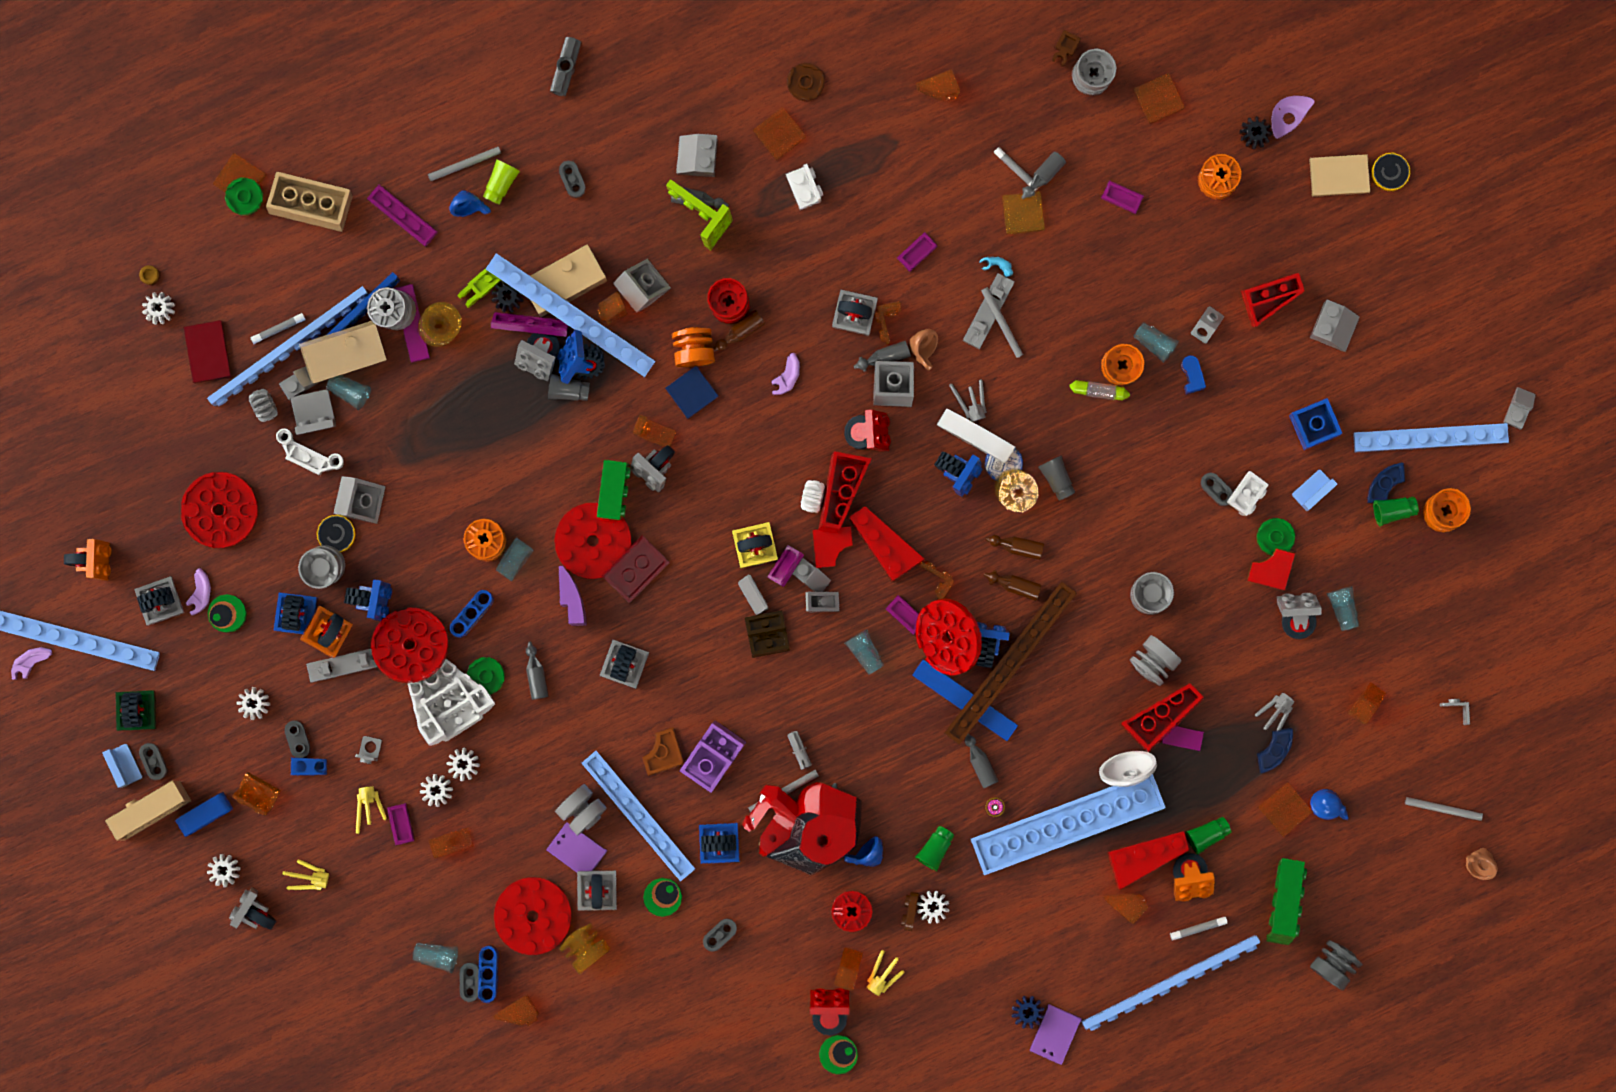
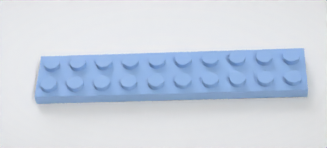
M1152 774L1148 779L1137 785L1106 788L971 839L983 874L987 875L1165 808V805Z

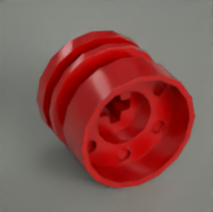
M723 278L716 281L710 287L707 301L713 316L718 321L725 324H734L747 315L750 309V300L745 287L739 281L732 278ZM732 300L733 304L727 307L725 302Z
M846 891L837 896L833 902L832 917L836 925L842 930L849 932L860 931L870 922L872 916L871 903L862 893ZM849 906L851 908H853L854 906L857 908L855 911L856 916L847 915V908Z

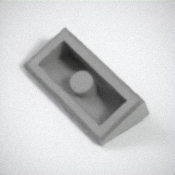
M751 575L745 576L738 582L739 587L756 615L769 608Z

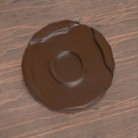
M801 63L790 70L787 76V87L794 98L800 101H810L816 99L822 93L825 79L817 66L811 63Z

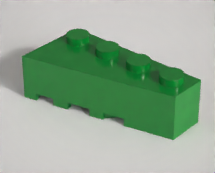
M1281 858L1278 863L1275 881L1277 892L1274 893L1272 907L1275 908V911H1272L1268 925L1272 926V930L1266 937L1267 942L1289 945L1295 936L1299 935L1300 925L1297 924L1298 917H1301L1302 914L1300 898L1303 899L1305 887H1302V881L1306 879L1307 868H1304L1305 862Z

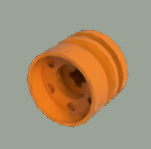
M1217 154L1210 157L1204 163L1198 175V184L1201 191L1212 199L1229 197L1235 191L1241 179L1239 163L1233 157L1226 154ZM1219 171H1221V174H1225L1223 179L1217 176Z
M690 327L672 333V339L679 340L673 343V347L682 348V350L674 353L676 367L703 366L715 362L714 349L705 347V345L713 342L712 338L708 337L712 335L710 328Z
M1120 344L1112 347L1102 358L1101 370L1103 376L1114 385L1123 386L1134 382L1141 376L1144 370L1142 353L1130 344ZM1124 361L1126 369H1118L1119 364L1117 362Z
M1443 489L1426 501L1423 509L1424 520L1430 528L1437 532H1450L1467 521L1471 511L1470 502L1466 495L1458 489ZM1443 508H1445V509H1446L1445 512L1448 513V514L1445 515V516L1443 515V514H1444V512L1442 511Z
M479 519L472 522L465 530L463 538L467 551L478 560L486 562L500 557L505 551L507 544L506 534L497 523L488 519ZM487 535L486 537L489 541L482 544L480 537Z

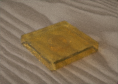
M1035 192L1034 196L1025 199L1021 198L1023 194L1002 196L1006 234L1042 231L1045 229L1041 192Z

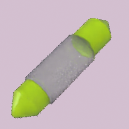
M1076 380L1069 386L1076 394L1095 398L1122 401L1130 396V393L1124 387L1112 384Z

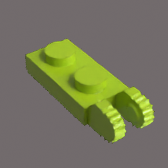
M485 268L457 296L460 299L464 298L473 290L476 294L465 304L469 308L502 280Z

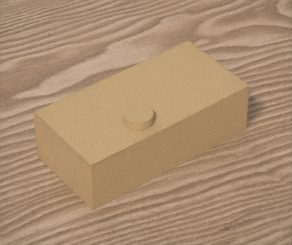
M276 172L266 208L268 213L342 232L352 201V194L349 189Z
M588 245L531 275L532 278L567 302L607 282ZM532 301L540 317L549 313Z
M372 321L299 344L310 380L313 384L387 360L376 324Z
M171 781L141 800L136 801L135 799L127 803V808L105 821L117 841H125L191 802V799L180 781Z

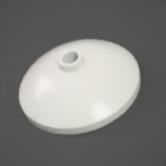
M1145 751L1124 752L1111 757L1102 764L1099 770L1100 778L1103 782L1112 786H1134L1148 779L1154 773L1157 761L1154 755Z

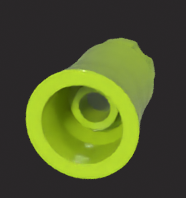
M496 159L483 197L499 205L520 171Z

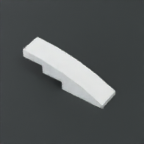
M949 409L945 410L937 426L967 444H971L1004 464L1015 446Z

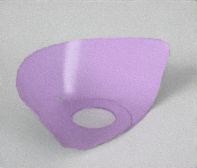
M1290 96L1279 101L1272 113L1274 136L1278 139L1296 128L1314 104V100L1305 96ZM1286 113H1292L1295 116L1294 123L1286 124L1283 121V116Z

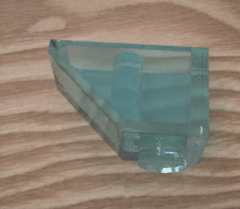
M516 537L505 552L496 571L512 581L534 550Z

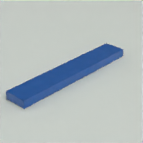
M392 272L327 335L351 328L368 312L367 305L371 295L381 288H393L400 282V279Z
M922 660L912 675L961 710L974 695L945 674L934 669L925 660ZM991 706L988 707L978 720V722L1005 741H1008L1018 726Z

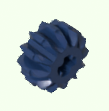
M1023 996L1024 1003H1021L1018 999L1016 1000L1019 1008L1012 1006L1013 1010L1018 1011V1013H1013L1012 1017H1019L1015 1021L1017 1025L1023 1021L1022 1028L1025 1029L1027 1023H1029L1030 1029H1033L1032 1022L1034 1021L1037 1025H1040L1036 1018H1044V1015L1038 1014V1012L1044 1011V1007L1037 1008L1041 1002L1037 1000L1033 1004V996L1030 997L1029 1002H1027L1026 996ZM1031 1007L1032 1009L1030 1010L1033 1011V1014L1029 1015L1028 1018L1024 1017L1023 1010Z

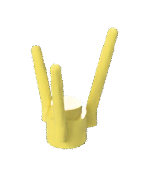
M374 786L359 788V794H357V834L360 833L362 804H365L368 825L371 824L369 803H374V799L383 819H387L378 791L374 792Z
M297 860V863L317 873L313 872L312 876L283 871V875L311 880V884H314L288 886V890H321V888L327 887L329 873H325V869L315 867L302 860Z
M881 950L871 976L867 980L869 982L867 988L878 996L882 992L885 993L904 974V970L900 971L886 984L885 978L899 960L896 957L881 977L876 976L874 978L884 955V950Z

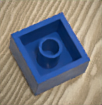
M1328 398L1292 412L1289 415L1303 450L1343 434Z

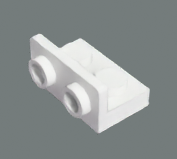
M805 164L802 168L786 174L800 210L821 202L820 196H823L820 185H815L813 179L816 178L812 167L809 168Z
M1248 471L1227 503L1238 510L1240 515H1250L1255 510V504L1258 499H1262L1265 496L1266 488L1269 484L1253 472Z

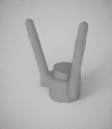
M979 380V404L976 402L972 387L968 388L973 404L969 406V410L953 384L949 385L964 410L966 418H970L971 422L986 418L985 413L987 411L985 408L983 380Z
M1282 693L1280 696L1276 695L1272 701L1255 714L1258 717L1275 704L1274 707L1277 710L1265 725L1264 730L1269 728L1280 712L1284 713L1277 730L1282 729L1289 713L1293 709L1291 706L1294 704V700L1285 693Z

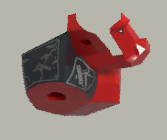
M814 782L801 791L795 802L777 785H765L759 792L761 795L760 800L750 815L745 816L742 824L750 832L755 829L768 809L773 808L776 814L760 837L759 854L812 875L843 859L856 848L861 828L862 801L826 784Z

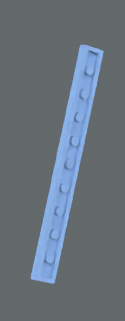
M497 253L486 267L487 271L574 330L581 331L583 336L645 377L655 363L653 359Z
M363 286L210 395L207 398L213 406H221L226 403L230 395L240 393L244 385L248 382L249 384L255 382L259 378L258 375L262 372H269L274 368L273 364L279 360L284 361L287 359L291 351L301 349L299 344L319 336L323 328L333 326L336 323V319L341 315L342 317L348 315L352 311L351 308L361 303L369 295Z
M0 611V631L137 667L156 670L160 652Z
M1254 935L1081 1022L1085 1029L1090 1028L1091 1031L1101 1026V1022L1105 1020L1108 1022L1118 1018L1117 1014L1123 1011L1125 1014L1136 1009L1135 1005L1141 1002L1143 1005L1153 1000V996L1157 994L1160 996L1170 992L1169 988L1175 985L1181 987L1188 983L1187 979L1193 976L1195 979L1205 974V970L1209 968L1215 970L1222 966L1221 962L1227 959L1233 961L1239 958V953L1245 950L1248 953L1257 949L1256 945L1260 941Z

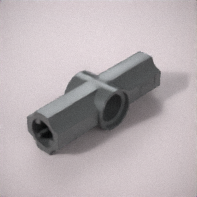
M572 37L565 38L560 58L557 61V68L550 89L551 93L559 96L567 95L572 75L575 72V64L581 47V41ZM564 63L571 65L568 70H562L561 66Z

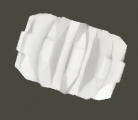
M154 292L152 293L153 299L147 296L146 299L149 302L142 303V306L147 308L142 313L147 315L146 320H152V323L155 325L158 321L161 324H165L164 318L170 321L169 313H175L174 310L170 309L175 304L170 302V296L165 297V294L162 292L158 296ZM157 305L162 308L160 312L155 308Z
M808 480L806 482L801 500V508L811 513H818L820 511L825 493L824 483L815 480Z
M252 687L251 692L249 689H245L246 696L243 694L239 695L243 701H237V705L243 706L238 711L240 713L245 711L244 718L250 715L251 720H255L257 715L261 719L263 717L261 711L268 713L264 706H270V703L264 701L269 696H262L264 690L260 689L257 692L256 687ZM251 700L258 702V704H255L257 705L256 708L250 707Z
M463 748L461 755L460 751L456 749L455 754L457 757L449 755L453 762H447V765L453 766V768H450L448 772L456 771L453 778L456 779L460 774V780L464 781L466 774L470 780L472 779L470 772L473 774L478 773L473 769L474 767H480V764L474 763L479 757L474 756L471 758L474 751L470 750L467 754L466 748ZM461 760L468 762L466 769L459 767Z
M433 774V781L430 777H426V781L429 784L421 783V786L426 787V790H420V794H427L422 800L426 801L430 798L429 806H432L435 800L436 807H440V800L443 804H447L444 797L452 798V795L447 794V791H453V788L446 787L451 781L447 780L443 783L445 779L443 775L438 780L437 774ZM440 786L439 790H441V793L433 795L434 791H432V788Z
M220 854V860L214 857L213 861L215 864H208L213 869L207 871V874L214 875L209 880H216V886H220L222 883L223 887H227L228 882L230 884L235 883L232 877H240L235 871H239L241 868L234 867L238 861L234 860L231 862V855H228L225 859V855ZM227 867V874H221L220 871L222 869L220 868Z
M927 891L929 898L926 899L925 896H920L925 902H917L918 906H923V909H919L917 912H925L921 917L922 920L929 916L928 923H931L932 917H935L936 923H939V915L943 919L946 918L942 911L949 912L948 908H943L944 905L949 904V901L941 902L945 895L942 894L938 899V891L934 892V897L931 896L930 891ZM933 901L937 902L938 910H934V913H931V909H928V904H932Z

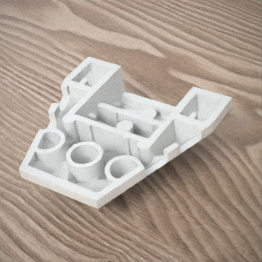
M447 659L431 677L420 682L407 683L418 722V729L429 746L438 744L441 741H449L483 718V714L487 713L495 705L482 685H478L470 676L461 672Z

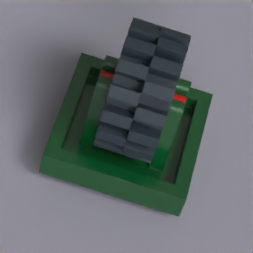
M154 690L115 692L117 731L156 729V695Z

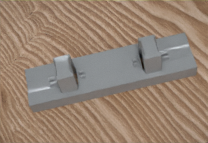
M997 273L989 290L992 295L999 297V299L993 298L999 309H1001L1014 281ZM985 298L963 339V342L979 350L996 319Z
M372 649L306 664L310 683L377 668L372 656Z

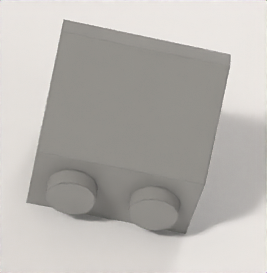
M692 134L680 136L676 174L714 177L717 135Z
M648 259L625 270L613 283L636 313L651 305L671 288Z
M1327 299L1321 308L1310 338L1346 352L1359 316L1345 306Z
M875 361L873 405L912 407L914 398V362Z
M342 476L333 514L377 524L386 486Z

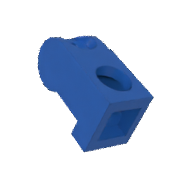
M1195 356L1185 357L1181 363V369L1186 373L1188 384L1184 386L1185 393L1189 394L1204 390L1206 385L1198 359Z
M291 758V775H327V759Z

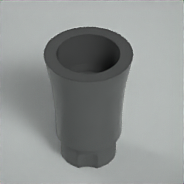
M551 373L548 400L578 401L579 399L588 401L590 383L571 379L566 384L561 382V376Z
M1062 455L1038 466L1059 501L1075 493Z

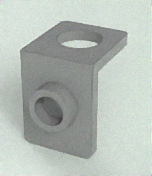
M1208 307L1191 331V334L1202 342L1207 343L1224 319V316L1213 308ZM1198 328H1204L1208 333L1207 336L1200 335Z
M1449 699V703H1440V707L1463 706V725H1470L1469 702L1460 703V699Z
M363 736L360 752L355 757H359L360 762L371 764L372 761H378L382 740ZM370 741L376 744V750L372 753H368L365 750L366 743Z

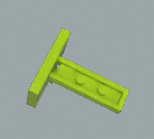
M670 179L666 185L669 190L668 194L675 199L678 197L684 201L683 204L690 210L694 208L699 211L698 215L704 220H711L700 234L704 246L711 251L733 221L730 209L723 204L716 212Z

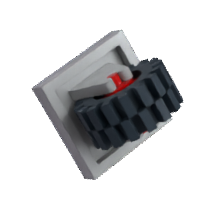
M171 576L134 589L147 626L184 613Z
M612 640L600 676L636 689L649 652Z

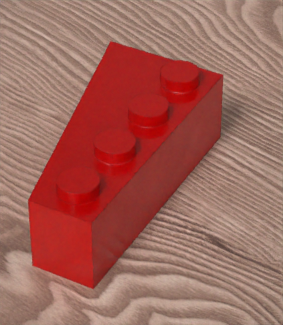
M833 452L818 530L838 533L872 458Z
M866 506L849 517V520L892 582L924 561L920 554Z
M1188 684L1132 718L1122 722L1121 726L1149 753L1204 700V697L1191 684Z
M1181 831L1107 852L1118 890L1187 852L1189 847L1185 833Z

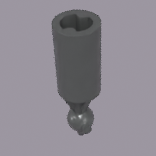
M1053 152L1035 171L1031 185L1022 189V199L1034 196V189L1047 185L1066 164L1065 159L1059 153Z
M684 188L708 206L714 205L716 209H720L723 204L727 207L729 206L722 198L714 200L704 191ZM671 196L672 203L684 205L682 199L679 197L675 199Z
M906 341L876 350L867 360L862 356L859 357L857 364L854 365V369H861L865 372L868 365L875 366V361L897 362L911 357Z
M530 641L526 648V654L529 656L526 672L531 698L536 700L549 697L543 666L535 656L537 654L536 647Z
M968 733L965 737V745L970 747V762L984 789L999 782L986 753L975 745V737Z

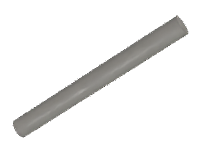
M499 147L493 148L428 174L430 181L436 180L501 154Z
M989 288L982 289L981 292L1016 358L1022 356L1023 353Z
M813 770L783 787L782 790L789 794L819 775L816 770ZM757 803L748 807L750 812H752Z
M1406 797L1405 805L1478 821H1481L1483 813L1409 797Z

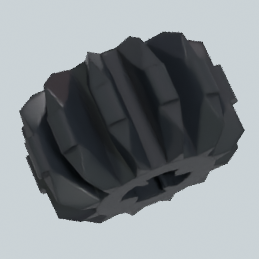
M1255 117L1253 122L1251 118H1248L1247 123H1242L1243 129L1239 131V134L1244 135L1241 137V141L1247 140L1246 147L1251 143L1252 148L1255 150L1257 144L1260 148H1263L1264 143H1269L1268 137L1272 136V132L1267 131L1271 128L1270 125L1264 126L1265 119L1259 122V117ZM1255 130H1258L1259 133L1256 136H1253V132Z
M502 281L503 287L497 284L495 287L499 291H492V295L497 296L492 299V302L497 303L495 306L497 309L502 307L503 313H506L507 308L513 313V306L519 309L520 306L517 302H524V299L519 297L523 294L510 285L507 286ZM506 293H507L508 295H509V293H511L510 296H511L512 298H511L509 301H508V299H506V301H505L504 295H505Z

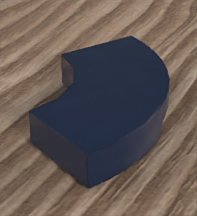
M1404 463L1391 465L1374 478L1368 491L1367 503H1374V500H1388V494L1395 485L1405 482Z
M1292 728L1272 731L1270 745L1264 751L1257 753L1260 773L1274 769L1286 757L1293 741Z

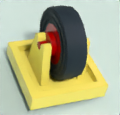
M769 522L732 531L740 568L778 560Z

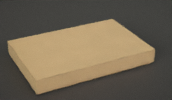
M1367 155L1309 159L1312 197L1370 193Z

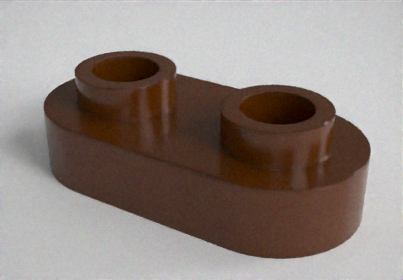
M915 892L906 895L904 906L908 907L907 915L903 914L901 926H905L904 930L912 931L918 900V893Z

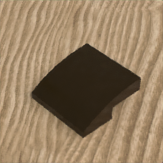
M782 610L745 617L752 658L790 651Z

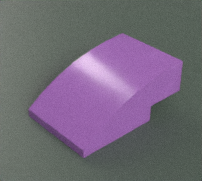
M559 566L560 605L568 607V623L571 626H586L585 607L579 589L568 571L563 566Z
M714 721L680 772L712 793L746 744V741L717 721Z

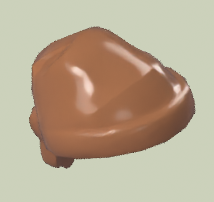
M932 329L921 330L912 336L909 346L910 351L916 356L917 362L921 363L928 371L933 367L928 358L934 353L938 344V335Z
M1486 848L1474 851L1466 857V867L1472 876L1481 880H1490L1496 876L1498 871L1497 864L1493 855Z

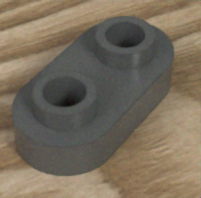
M564 161L559 167L562 181L568 194L573 198H579L586 191L584 181L577 165L572 161ZM567 169H572L571 174H566L565 172ZM579 186L580 189L579 191L575 192L573 191V187Z
M1215 473L1205 474L1200 481L1202 489L1218 505H1229L1227 501L1233 494V491ZM1207 480H1212L1213 486H1208ZM1222 493L1226 494V500L1220 498Z
M299 721L288 722L285 726V735L292 755L296 758L307 757L311 747L304 725ZM294 726L297 728L295 734L291 732V728ZM298 745L303 746V750L301 752L297 751Z
M152 743L144 744L139 750V755L148 776L153 780L163 779L167 775V766L158 746ZM150 749L153 750V755L151 757H149L147 754L148 750ZM157 767H160L161 772L159 774L155 773V769Z
M731 919L721 920L704 936V947L708 951L720 949L735 935L737 931L736 923ZM725 925H730L731 930L729 932L724 931ZM710 938L716 939L715 945L709 943Z
M466 963L460 969V996L467 1002H472L479 997V967L474 963ZM468 969H472L474 971V974L472 976H469L467 974ZM468 988L473 989V995L467 994Z

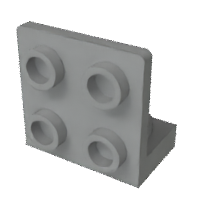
M328 390L291 397L297 425L295 427L296 435L336 427Z

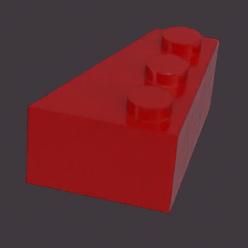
M1293 273L1241 290L1252 327L1260 325L1264 320L1305 291L1299 273Z

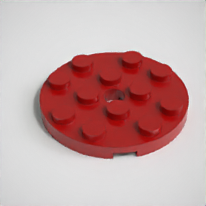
M212 472L200 476L190 484L181 501V520L186 531L194 540L211 548H228L242 542L253 530L258 517V503L251 487L240 477L227 472ZM217 505H223L224 512L222 515L215 514L214 509Z
M585 503L572 508L560 520L555 532V549L559 560L571 573L585 579L603 578L602 575L631 547V533L623 517H621V520L598 518V503ZM590 536H596L598 538V544L596 546H590L588 544V538Z
M947 598L935 600L925 606L919 613L916 622V639L919 649L922 648L927 657L925 660L934 669L946 675L964 673L976 664L981 653L982 635L970 611L961 603ZM947 632L950 635V638L952 639L951 641H949L948 637L946 636Z
M407 608L390 613L377 625L371 639L372 656L379 670L388 678L402 683L420 682L431 677L443 665L449 648L448 636L441 621L432 613L419 608ZM408 641H413L415 648L406 650L405 644Z
M539 877L523 878L510 884L499 896L494 910L495 927L502 941L512 950L526 955H539L556 948L566 937L572 921L571 906L565 893L553 882ZM531 910L538 913V919L535 922L527 918Z

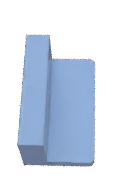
M1318 470L1293 492L1292 496L1308 511L1330 492L1337 483L1333 478L1330 480L1321 470Z
M128 744L102 752L118 788H123L142 779L143 776Z

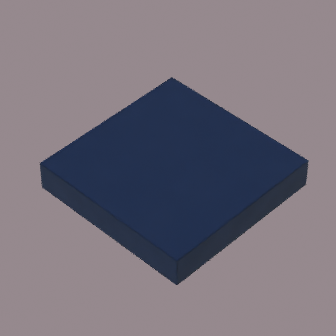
M697 366L665 388L687 419L719 397Z

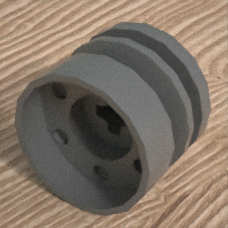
M1328 940L1326 945L1332 949V952L1323 948L1322 952L1327 956L1326 960L1316 957L1310 968L1332 985L1344 991L1350 983V979L1345 975L1346 971L1356 974L1357 972L1351 967V964L1358 968L1363 964L1347 948Z

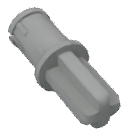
M798 731L789 733L788 738L794 751L792 753L795 754L800 769L812 766L805 750L807 747H804Z

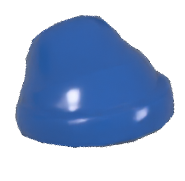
M466 190L460 191L453 198L449 206L450 213L457 217L468 216L477 211L483 214L491 212V209L483 201Z
M1322 789L1313 794L1310 806L1312 812L1317 817L1325 820L1335 819L1338 816L1344 820L1349 819L1346 807L1342 804L1337 793L1332 790Z
M874 836L862 846L857 855H847L844 861L869 867L879 865L883 858L882 840Z

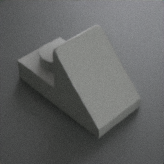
M305 366L293 371L294 375L282 381L279 385L287 398L291 400V397L300 395L319 382L313 384Z
M1517 387L1503 423L1521 430L1529 411L1533 408L1535 394Z
M804 558L801 559L793 572L796 578L814 592H823L831 582L825 574Z
M805 592L806 612L839 611V592Z

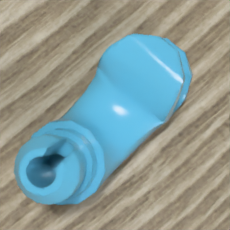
M984 257L980 260V263L983 261L988 262V266L982 268L984 271L989 270L992 265H998L1004 272L1005 277L1013 275L1012 264L1001 257Z

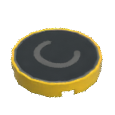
M1386 153L1374 162L1371 170L1372 179L1378 187L1386 191H1396L1407 183L1410 176V166L1401 155Z
M332 515L323 519L317 530V539L320 545L333 546L340 552L348 550L356 537L352 522L340 515Z

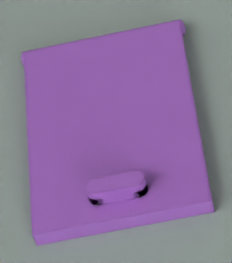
M566 822L546 850L575 872L593 871L607 850L583 833L577 836L569 827L570 824Z
M1048 1004L1044 1018L1029 1051L1062 1065L1082 1019Z

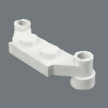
M280 429L277 432L276 439L283 445L287 454L285 459L318 475H321L322 472L337 470L343 467L344 459L339 454H331L327 458L294 442L293 435L288 429ZM285 435H288L287 440H283ZM339 459V464L334 465L335 460Z

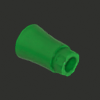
M1403 497L1391 500H1374L1373 510L1376 522L1381 527L1394 521L1418 515L1419 506L1415 497Z
M1224 817L1185 831L1188 842L1197 855L1232 833Z
M938 826L935 833L931 835L927 843L914 858L937 872L955 835L946 828Z

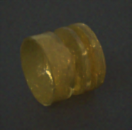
M437 302L430 305L423 312L418 322V332L421 339L433 347L448 345L457 336L461 328V316L458 310L446 302ZM436 324H437V325H439V324L442 325L441 329H440V328H437V329H436L434 326H435Z
M1010 468L1003 471L997 477L994 485L997 499L1008 510L1013 512H1024L1030 509L1036 503L1039 496L1036 481L1026 471L1018 468ZM1014 489H1020L1022 491L1021 494H1016Z
M591 923L580 927L572 933L559 948L561 952L568 947L571 949L565 955L566 958L573 955L577 957L571 965L578 974H581L611 950L604 939L596 943L593 941L598 935L597 931L589 936L587 932L593 928Z

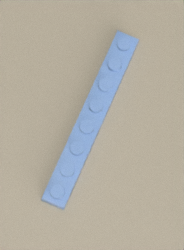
M1507 423L1353 433L1355 452L1509 443Z
M597 751L582 762L583 766L680 881L695 870L694 866Z

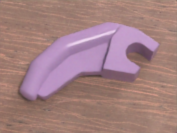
M791 353L788 356L784 373L772 380V385L777 384L780 387L779 390L772 391L773 395H782L793 389L800 373V362L796 353Z
M201 568L197 569L194 574L196 589L186 602L188 606L191 604L196 606L195 610L190 611L192 616L200 613L209 604L211 585L208 575Z
M39 647L30 649L15 659L11 670L12 679L17 680V673L20 671L23 674V679H27L34 664L48 659L52 655V650Z

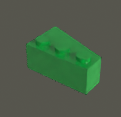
M604 460L597 510L598 518L621 520V517H625L626 505L623 504L624 497L627 498L629 486H626L627 478L630 479L631 473L629 463Z

